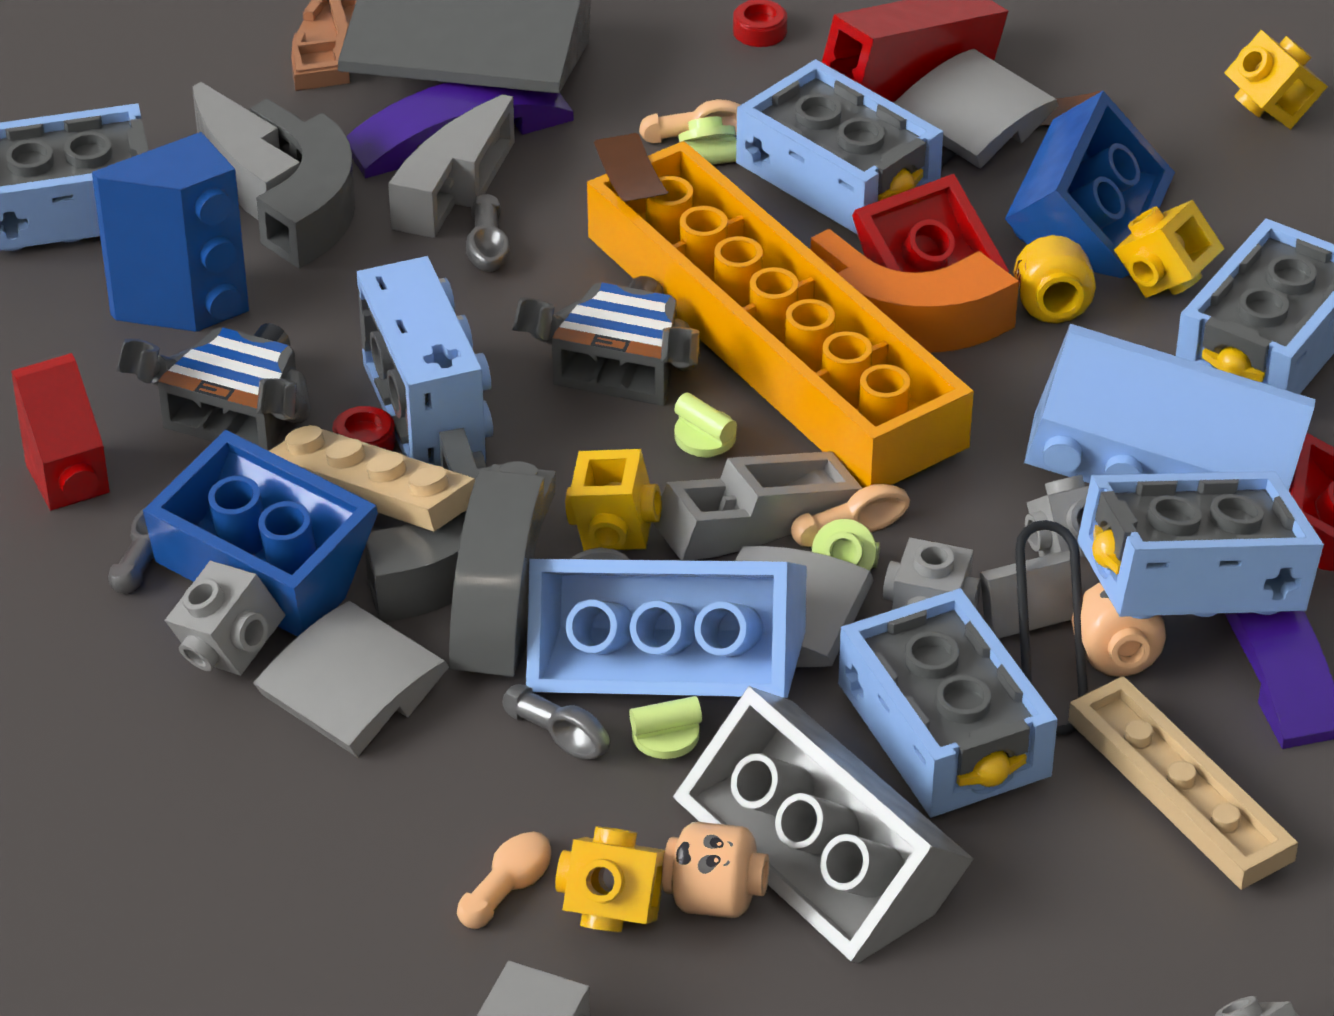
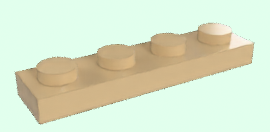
M312 425L303 426L291 431L285 437V441L269 450L375 504L378 513L433 532L467 510L475 483V478Z
M1124 676L1070 702L1068 721L1241 890L1295 862L1298 841Z

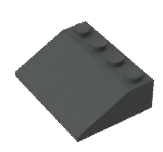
M357 0L338 59V71L560 93L589 42L591 0Z

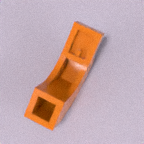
M830 229L811 237L810 250L929 353L972 347L1015 328L1019 280L980 251L940 270L911 273L888 269L872 262Z

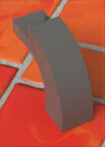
M267 98L252 106L250 111L278 128L280 150L298 160L300 166L288 179L256 197L260 242L300 269L331 249L342 238L351 224L355 210L352 152L345 133L323 112L304 122L296 114L288 112Z
M464 428L439 432L441 467L475 478V480L480 469H491L492 466L486 467L481 451L471 452ZM466 511L434 532L413 524L371 531L365 546L366 572L379 620L389 622L406 619L452 604L456 564Z
M522 461L507 462L503 465L492 464L490 470H479L465 515L456 564L450 622L449 669L510 677L515 676L527 647L529 559H534L539 532L555 496L556 471L537 469L533 464Z

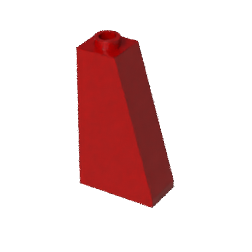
M902 0L837 13L833 16L822 63L894 103L922 77L960 53L975 49L994 61L1009 11L992 0Z

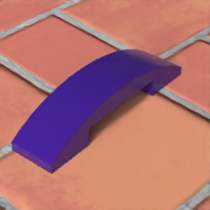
M446 82L391 104L364 121L346 137L350 144L352 159L366 179L398 170L404 161L417 149L418 145H421L446 124L474 107L502 94L513 96L514 124L522 135L574 121V111L560 93Z
M1279 611L1271 615H1262L1254 612L1224 613L1261 683L1258 703L1281 748L1286 749L1334 740V681L1305 612Z

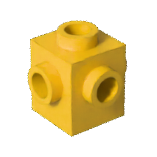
M1262 30L1241 50L1235 61L1224 72L1240 88L1234 97L1258 118L1266 111L1290 130L1328 87L1305 66L1312 58L1305 50L1288 36H1285L1278 43Z
M1190 200L1163 213L1156 206L1137 216L1128 224L1131 234L1114 251L1145 298H1148L1167 289L1170 290L1172 295H1176L1190 288L1202 278L1201 271L1225 248L1195 202Z
M642 450L579 451L572 484L566 492L565 509L567 521L570 525H577L584 551L595 548L614 550L646 549L651 523L659 522L661 518L662 500L659 485L650 484Z
M595 826L594 838L583 837L573 839L572 851L563 850L560 855L555 889L556 892L565 893L562 910L581 913L580 926L612 932H622L624 921L641 924L657 921L663 887L662 870L665 850L636 845V832ZM606 868L614 876L612 890L605 885L603 880Z

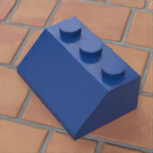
M1101 91L1052 120L1005 220L1012 227L1016 236L1027 245L1037 238L1045 236L1067 237L1078 243L1084 250L1093 272L1124 278L1130 274L1114 249L1131 234L1128 224L1133 219L1157 206L1160 208L1175 172L1104 91Z
M202 132L92 172L110 314L116 321L197 332L249 311L236 171Z
M224 430L143 509L155 562L193 582L209 561L257 574L286 615L278 627L297 637L320 618L337 608L346 598L378 514L375 504L228 430Z

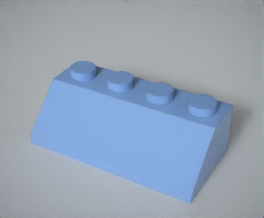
M1070 323L1034 414L1024 463L1068 477L1082 475L1084 482L1090 483L1091 475L1276 471L1289 491L1314 411L1315 399Z
M529 559L526 685L531 687L533 692L741 697L748 686L783 698H788L805 635L807 566L791 562Z

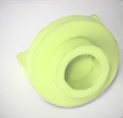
M714 116L691 120L688 122L689 131L678 135L679 142L685 141L712 165L736 162L735 127L723 125L722 117Z
M689 392L679 397L674 408L675 413L679 415V419L675 424L674 437L677 445L683 451L697 457L709 458L725 453L735 444L736 421Z
M838 519L827 523L818 531L813 541L812 552L841 559L871 570L872 567L877 568L880 542H875L872 533L863 524L851 519Z
M697 696L632 708L629 711L633 742L641 752L648 756L659 759L681 757L689 753L698 743L699 723L702 722V712Z

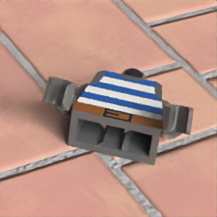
M636 277L631 281L629 287L603 282L594 284L580 301H576L554 313L555 306L546 301L525 297L520 298L518 301L512 330L529 332L535 339L552 345L553 385L664 406L667 400L673 365L680 371L688 372L694 370L700 363L699 330L690 328L686 321L677 318V301L671 295L664 294L660 283L651 277Z
M262 324L254 335L223 327L213 329L195 346L170 357L159 354L160 348L150 342L139 339H125L123 341L117 371L136 374L140 381L158 386L163 428L212 442L224 430H228L269 451L275 447L286 421L294 424L302 423L310 415L311 406L305 376L296 370L295 351L290 347L289 336L281 327L275 324Z

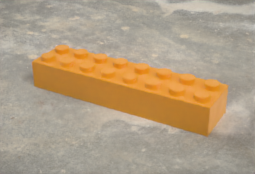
M685 141L648 155L658 178L668 191L666 195L624 202L615 191L607 173L587 181L588 237L633 279L639 276H648L658 281L663 287L664 294L671 295L677 301V318L686 321L690 328L699 330V339L822 452L832 451L862 488L875 484L893 485L970 447L974 391Z

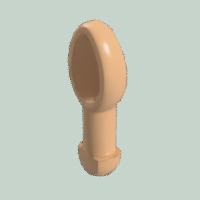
M716 99L704 102L692 112L658 117L657 113L651 114L642 119L639 132L646 142L662 143L661 139L678 137L680 133L689 131L688 122L691 120L719 116L722 117L723 125L735 127L737 135V107L740 104L729 100Z
M870 485L857 491L847 503L814 515L809 513L800 515L791 526V535L800 546L812 547L818 531L827 523L838 519L855 520L867 527L870 532H875L897 521L908 509L910 498L904 489L894 485Z
M533 831L519 834L504 842L494 853L492 871L471 894L466 892L460 899L456 913L460 922L471 929L484 927L494 917L493 910L511 890L524 889L535 884L544 875L550 863L551 846L549 839L544 834Z

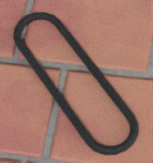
M1035 521L1023 528L1017 537L1015 547L1021 670L1032 684L1025 545L1031 534L1036 531L1049 530L1062 536L1068 544L1070 551L1079 698L1088 693L1086 651L1081 635L1083 600L1080 551L1077 540L1069 529L1053 521ZM1071 723L1059 725L1056 729V736L1070 734L1077 729Z

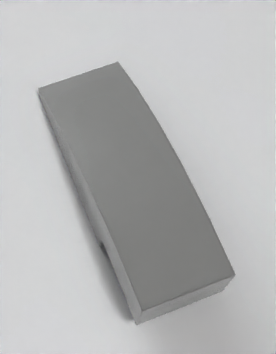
M199 82L192 86L197 133L202 132L235 168L239 205L258 220L256 197L292 176L300 166V162L280 150L277 127L203 82Z
M502 94L474 107L429 137L404 161L388 183L392 230L435 238L454 204L471 207L477 196L486 193L515 142L513 96Z
M832 451L728 458L720 479L667 482L661 497V518L659 522H653V524L681 561L719 557L738 552L742 546H760L790 535L791 526L800 515L805 513L814 515L847 503L857 491L863 488Z

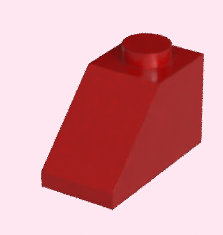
M69 353L12 370L25 463L49 510L52 511L110 493L103 442L73 354Z

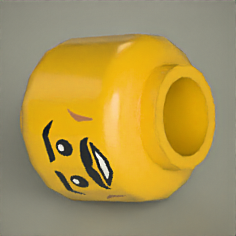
M1045 236L1037 238L1026 245L1017 256L1013 274L1019 280L1018 294L1021 303L1031 316L1042 322L1063 323L1083 314L1092 303L1096 290L1094 272L1088 256L1078 243L1063 236Z

